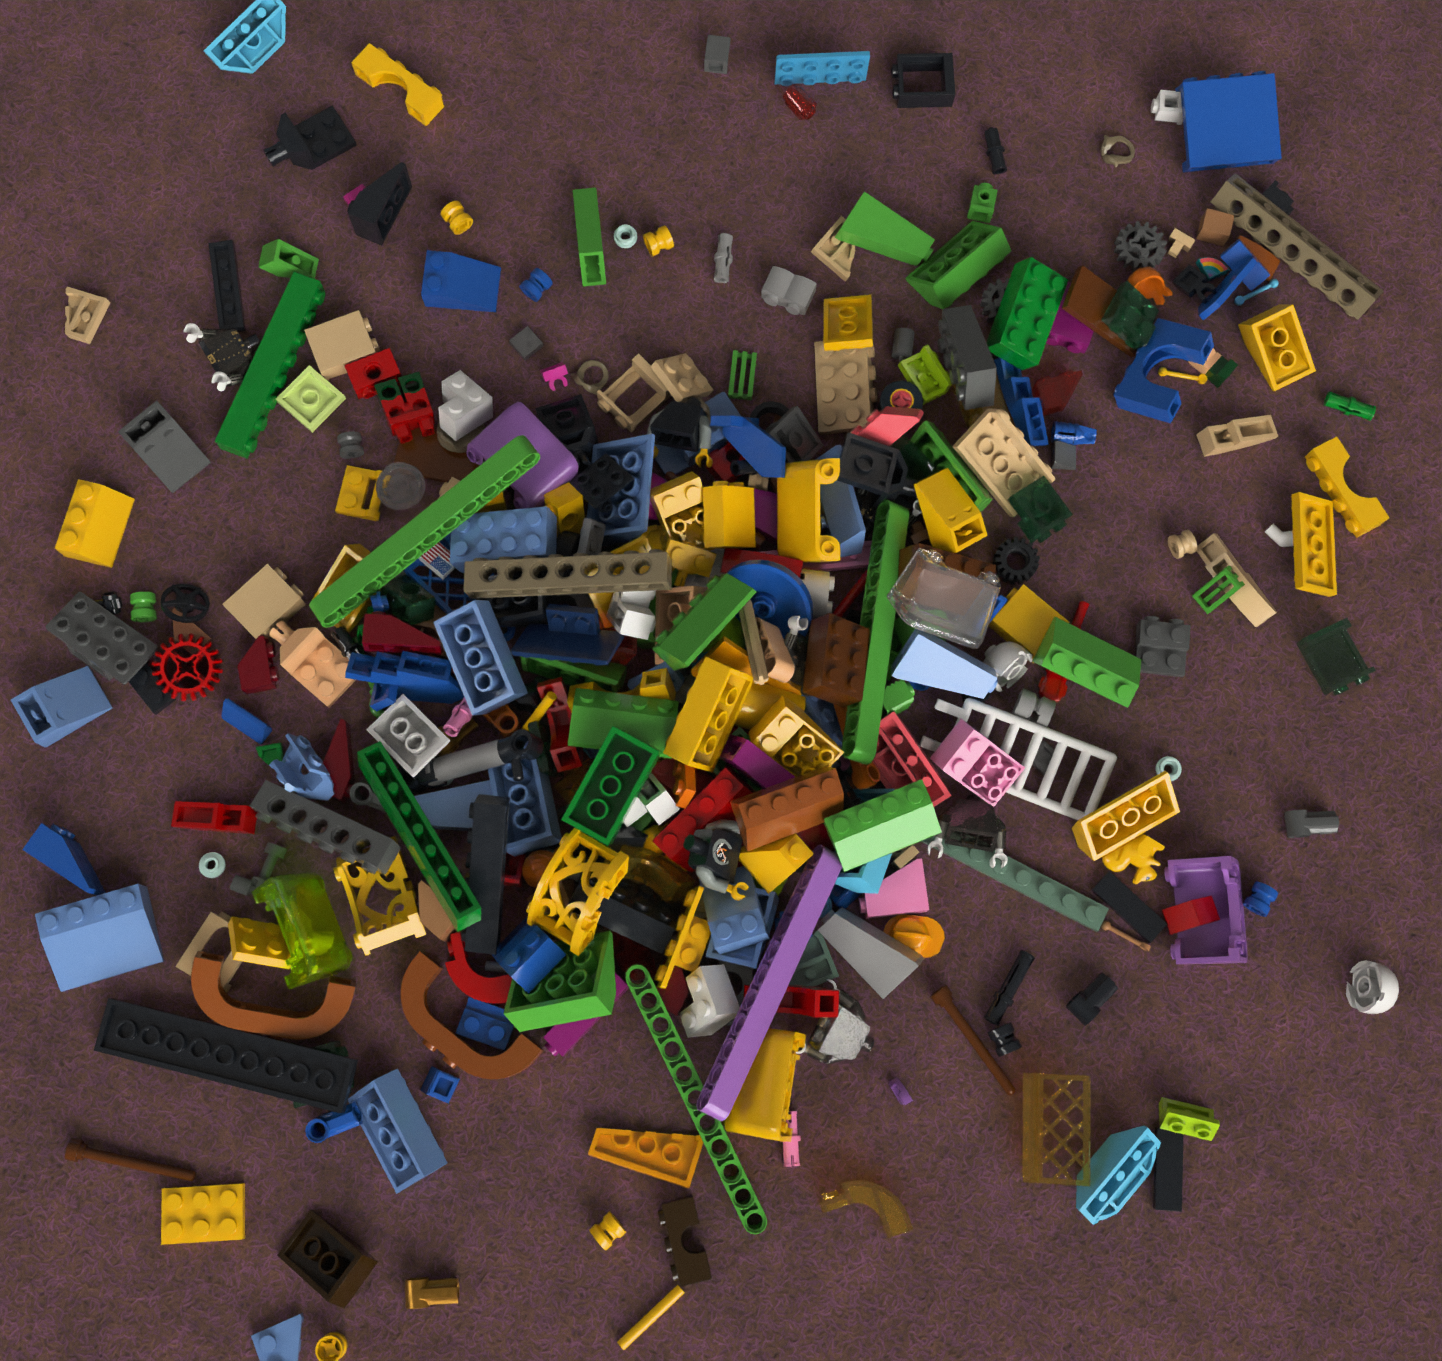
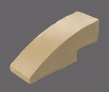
M1271 415L1235 419L1227 424L1208 426L1197 434L1204 457L1257 445L1278 437Z

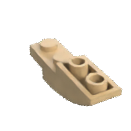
M1213 533L1197 546V552L1207 565L1205 567L1213 578L1224 568L1230 566L1232 568L1231 572L1239 576L1237 578L1238 581L1244 582L1245 585L1229 598L1255 627H1258L1277 613L1249 573L1243 570L1218 534ZM1224 575L1217 581L1219 586L1227 580V577ZM1230 583L1223 591L1227 593L1234 587L1233 584Z

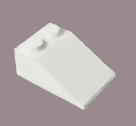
M404 694L366 729L378 742L381 741L387 752L413 778L450 742Z

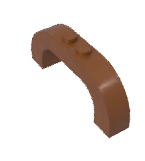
M198 951L194 957L191 972L192 991L198 1005L208 1017L228 1028L253 1034H265L267 1037L283 1040V1038L309 1039L331 1030L347 1013L356 986V980L330 976L326 995L319 1005L307 1011L286 1010L242 1002L232 998L224 990L221 983L224 956Z
M419 951L405 971L401 984V1004L406 1019L412 1028L424 1038L422 1043L433 1052L438 1049L445 1055L442 1060L455 1069L458 1066L465 1072L484 1079L509 1078L523 1072L535 1062L543 1052V1049L522 1033L504 1053L497 1056H485L477 1052L440 1022L428 1007L427 994L432 982L443 968L426 954Z

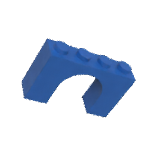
M1158 318L1154 326L1149 328L1143 345L1138 347L1134 361L1126 368L1122 382L1114 390V397L1118 408L1171 424L1181 406L1178 390L1148 381L1146 379L1147 375L1154 365L1170 358L1183 359L1204 365L1214 347L1211 332Z

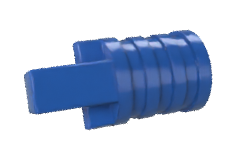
M1054 421L1051 429V443L1061 441L1072 445L1095 444L1097 430L1079 425L1078 423ZM1058 432L1072 433V435H1070V434H1060V433H1058Z

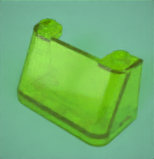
M317 873L275 876L267 879L252 891L256 904L265 902L267 903V906H265L266 912L274 910L291 957L285 962L287 966L291 965V973L284 977L288 989L342 973L350 967L352 953L347 947L326 893L324 880Z

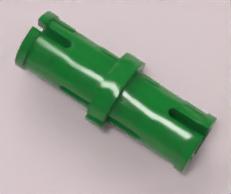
M1331 391L1327 393L1323 405L1342 411L1344 415L1349 416L1352 414L1369 421L1372 420L1376 411V406L1357 401L1352 396L1348 398Z

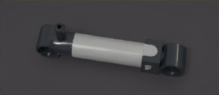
M519 729L511 736L443 756H435L413 779L401 765L398 767V771L409 789L414 792H422L427 787L431 789L447 785L448 780L508 763L512 764L513 780L522 781L524 779L522 759H537L543 752L544 744L540 737L527 730ZM528 741V745L524 749L525 743Z

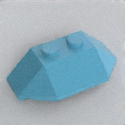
M255 0L204 50L205 54L220 70L253 74L285 43L286 6L281 0Z
M1144 1125L1111 1134L1077 1174L1076 1208L1093 1225L1098 1223L1099 1220H1104L1117 1214L1151 1173L1156 1159V1151L1159 1149L1161 1142L1148 1127Z

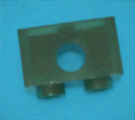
M407 574L393 578L381 588V595H387L389 611L401 621L412 626L434 619L435 597Z

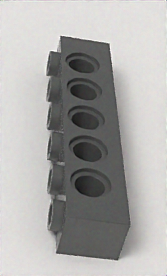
M265 780L250 805L257 812L255 817L267 824L273 821L277 823V828L288 834L294 831L298 833V838L309 844L315 841L319 843V848L330 854L336 851L341 854L340 858L351 864L357 861L362 864L361 868L372 874L378 871L386 875L401 849L393 839L302 796L288 792ZM283 806H285L284 810H283L282 812L278 813L279 810H280V808H282ZM306 816L305 820L299 823L300 819ZM328 825L327 829L324 832L320 833L321 829L324 826ZM349 835V838L347 839V841L344 842V843H341L342 839H343L345 836ZM371 845L370 849L366 853L362 854L363 849L366 846Z

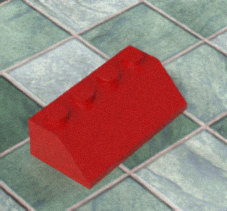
M727 764L689 802L686 809L683 808L652 841L672 861L692 873L694 869L688 865L690 851L686 850L683 845L685 838L688 835H694L697 829H705L707 824L720 819L736 821L730 801L756 791Z

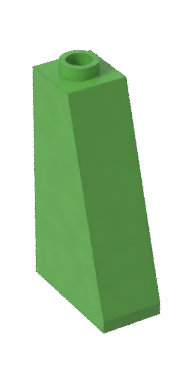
M596 188L573 190L582 284L583 286L606 284L597 191Z
M865 191L835 236L840 241L917 266L921 260L925 262L928 260L933 252L931 245L935 241L934 238Z

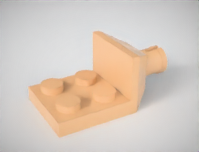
M278 622L276 626L284 634H281L273 627L269 635L281 644L280 665L330 708L355 681L354 679L345 678L349 662L348 658L343 657L342 652L327 640L316 627L300 628L294 631L286 622Z

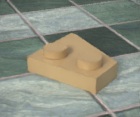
M841 216L816 244L811 253L846 282L851 273L850 268L854 259L855 245L835 238L846 220Z
M67 287L66 294L69 296L68 306L65 307V315L67 317L65 334L71 339L90 344L110 302L104 297Z

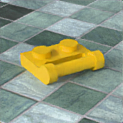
M347 465L335 512L337 514L379 521L380 512L378 511L385 483L389 482L390 474L381 470L374 471ZM370 480H376L369 509L365 510L363 507Z

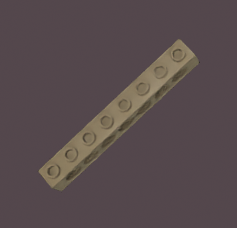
M1236 173L1224 183L1212 199L1211 203L1217 211L1234 215L1233 222L1237 227L1245 229L1256 242L1262 243L1270 249L1274 256L1285 261L1292 271L1300 273L1311 286L1317 287L1325 293V296L1330 301L1340 305L1347 315L1359 320L1383 293L1381 288ZM1236 200L1243 204V208L1237 205ZM1255 215L1259 216L1262 222H1258L1255 219ZM1273 230L1278 231L1279 234H1280V237H1277V236L1273 233ZM1291 244L1297 246L1299 252L1293 250ZM1310 259L1314 260L1317 266L1312 265ZM1328 274L1333 275L1336 281L1331 280ZM1347 289L1352 290L1355 296L1350 295Z
M660 549L650 550L649 553H639L632 550L625 551L624 554L600 552L598 555L591 556L585 553H575L570 557L551 554L548 558H538L533 555L524 556L523 559H513L511 557H499L498 560L475 558L473 561H465L464 592L471 599L671 590L672 560L668 552ZM642 566H650L646 573H638ZM624 567L622 573L613 575L616 568ZM598 568V572L595 575L588 576V572L591 569ZM573 569L570 576L563 577L566 570ZM548 570L545 577L538 578L541 571ZM522 571L521 577L514 580L513 576L515 573ZM492 573H497L494 580L488 581Z

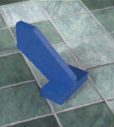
M1240 239L1220 254L1222 260L1232 271L1215 288L1217 293L1215 295L1211 293L1207 297L1208 302L1206 304L1201 303L1198 306V315L1202 320H1205L1217 310L1241 282L1252 291L1270 276V272Z
M732 415L711 416L710 426L723 427L722 435L761 477L785 478L786 447L759 427L758 418Z
M452 676L449 677L448 684L414 686L374 683L370 707L375 711H379L394 704L396 699L402 694L410 701L447 704L463 699L464 695L458 681Z

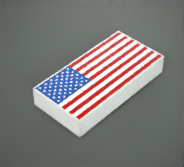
M440 542L418 558L442 580L455 569L450 564V551Z

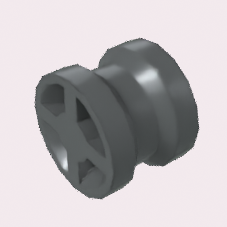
M349 431L337 436V442L341 445L339 450L341 458L351 459L364 455V448L360 445L362 441L361 433Z

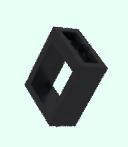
M953 53L897 54L895 64L891 65V77L895 78L896 84H893L892 96L893 99H897V108L952 107L955 98ZM940 71L942 92H904L903 72Z

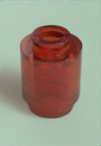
M793 85L784 93L785 105L799 120H809L816 113L817 103L802 87Z

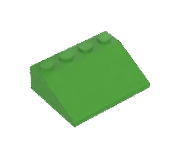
M611 931L596 933L594 939L579 956L570 951V945L563 941L554 942L566 955L529 993L512 978L504 1015L519 1032L612 1015L616 996L613 934Z

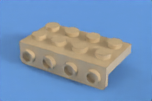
M823 341L814 342L819 434L828 435L851 432L857 425L863 427L868 422L866 418L874 411V403L877 402L876 388H873L872 381L876 380L875 366L871 363V358L875 357L874 344L873 347L862 349L824 351Z
M988 408L952 446L1010 517H1015L1045 483H1052L1055 480L1050 466L1041 461L1037 456L1038 451L1026 442L1023 432L1019 428L1014 427L1010 421L1009 414L1003 409Z

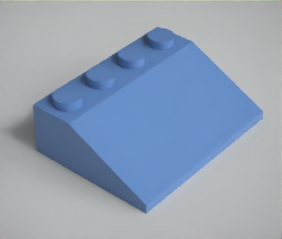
M654 434L593 445L592 464L604 454H608L634 477L632 482L610 498L613 505L610 512H601L598 508L595 509L588 503L587 518L603 523L606 526L602 546L625 543L646 532L648 529L655 442Z
M135 884L35 914L40 940L61 992L164 962L148 888L144 885Z

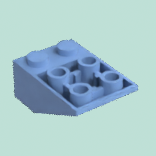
M89 666L33 686L11 699L34 742L45 748L113 708Z

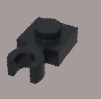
M1190 264L1172 281L1176 288L1190 298L1196 293L1199 301L1204 304L1208 302L1204 295L1205 292H1211L1214 295L1217 293L1214 285L1207 283V277Z

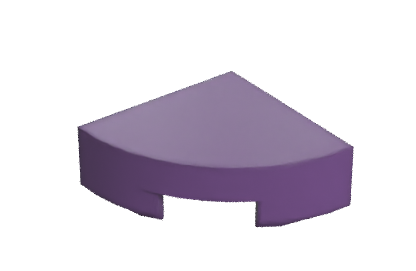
M897 1077L889 1081V1086L901 1105H906L913 1101Z

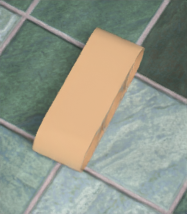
M755 617L768 677L786 683L792 678L795 667L780 629L761 618Z

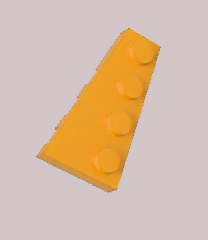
M596 1128L588 1155L689 1189L703 1141L700 1135Z

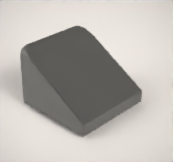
M1054 441L1051 446V469L1076 470V446L1061 441Z

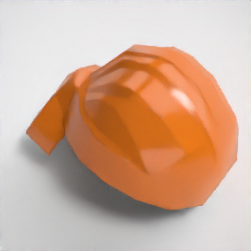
M1153 267L1139 268L1127 280L1126 289L1133 300L1141 301L1153 298L1156 305H1164L1163 295L1166 297L1172 296V291L1165 286L1160 273Z
M556 847L554 852L545 850L534 851L526 857L522 865V875L527 884L537 888L544 871L559 847Z

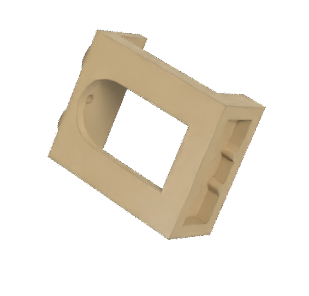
M637 354L632 359L631 368L604 392L600 389L597 391V404L605 413L610 412L615 416L614 420L622 429L627 428L632 433L672 395L652 370L651 365L640 354ZM641 377L657 393L634 414L627 416L614 403L621 394Z
M222 911L219 915L210 912L175 967L191 976L196 953L198 951L202 952L217 929L228 927L231 916ZM232 951L223 963L221 970V983L226 992L232 986L228 983L243 962L233 960Z

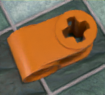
M508 704L483 715L503 737L511 736L515 731L521 729L517 716L509 708ZM512 720L515 722L512 729H502L506 721Z

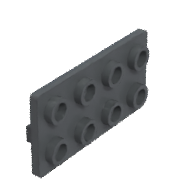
M78 592L46 625L47 631L63 641L72 655L110 681L112 678H115L123 685L127 684L158 650L156 644L82 592Z

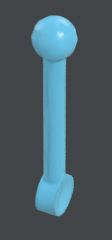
M1271 279L1269 284L1243 297L1237 296L1234 303L1241 306L1245 300L1269 288H1276L1279 282L1277 279Z

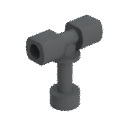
M268 842L264 852L268 853L259 877L253 876L252 880L235 875L230 890L246 896L254 895L262 898V902L281 908L286 893L271 888L273 883L268 880L278 857L283 859L287 849Z

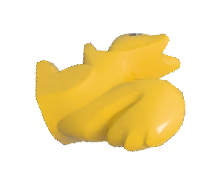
M1142 833L1102 856V862L1112 872H1121L1130 863L1137 867L1133 884H1138L1141 881H1152L1157 877V873L1151 865H1161L1159 861L1153 858L1157 850H1164L1165 846Z

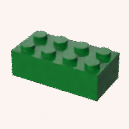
M1032 257L1016 263L986 342L989 351L1020 370L1037 366L1065 292L1068 279Z
M612 726L561 820L607 846L611 845L662 751L625 730Z

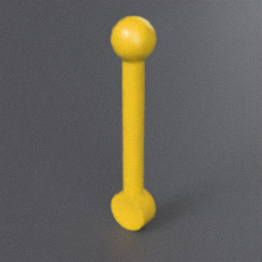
M1165 367L1158 369V374L1161 377L1166 375L1195 380L1199 384H1205L1207 381L1205 374L1195 376L1169 371Z

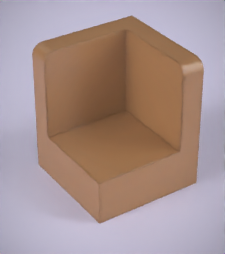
M1207 208L1201 217L1196 239L1224 246L1231 233L1234 215Z

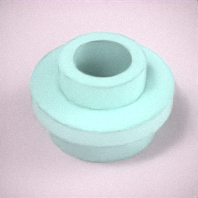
M621 225L614 232V241L621 248H630L637 241V232L630 225ZM623 235H628L630 238L625 240L621 237Z
M1170 756L1161 758L1156 764V774L1158 775L1163 772L1164 766L1169 765L1172 768V772L1169 774L1170 780H1176L1182 770L1179 761Z
M216 852L205 854L199 862L200 872L208 878L219 877L226 867L225 859ZM214 860L216 863L215 867L208 869V863Z

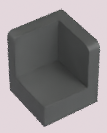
M708 35L704 72L727 74L730 37Z

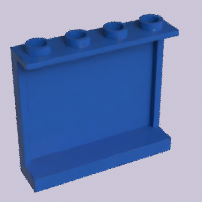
M1257 71L1252 73L1251 76L1235 73L1229 75V78H1220V75L1207 77L1206 80L1199 81L1196 77L1184 79L1175 88L1176 92L1181 91L1186 161L1182 163L1183 173L1274 164L1282 159L1275 73L1266 74V71Z

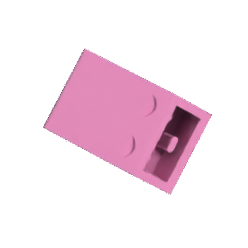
M963 719L959 720L930 757L944 772L992 807L997 804L1025 769L1024 766Z

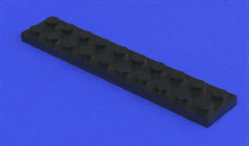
M108 998L93 1050L337 1113H345L358 1059L267 1036L247 1033L114 998Z

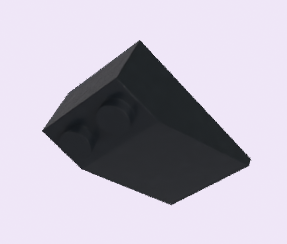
M400 162L360 191L355 200L350 202L347 212L357 236L381 246L383 245L412 189V183L405 163Z
M548 570L541 571L538 578L545 577ZM523 572L515 573L513 579L520 578ZM497 575L489 576L488 581L494 580ZM557 595L476 598V600L490 602L500 627H525L529 623L548 624L546 608L549 604H557Z

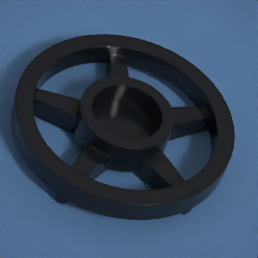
M173 584L163 592L160 604L162 611L170 619L181 623H193L207 615L210 602L208 596L200 587L198 588L190 584ZM180 590H189L193 592L187 594L181 592ZM174 591L176 598L165 601V598ZM197 595L201 596L204 600L205 606L196 602L195 597ZM175 606V609L181 612L182 616L172 613L167 607ZM194 609L202 611L196 616L186 617V614Z

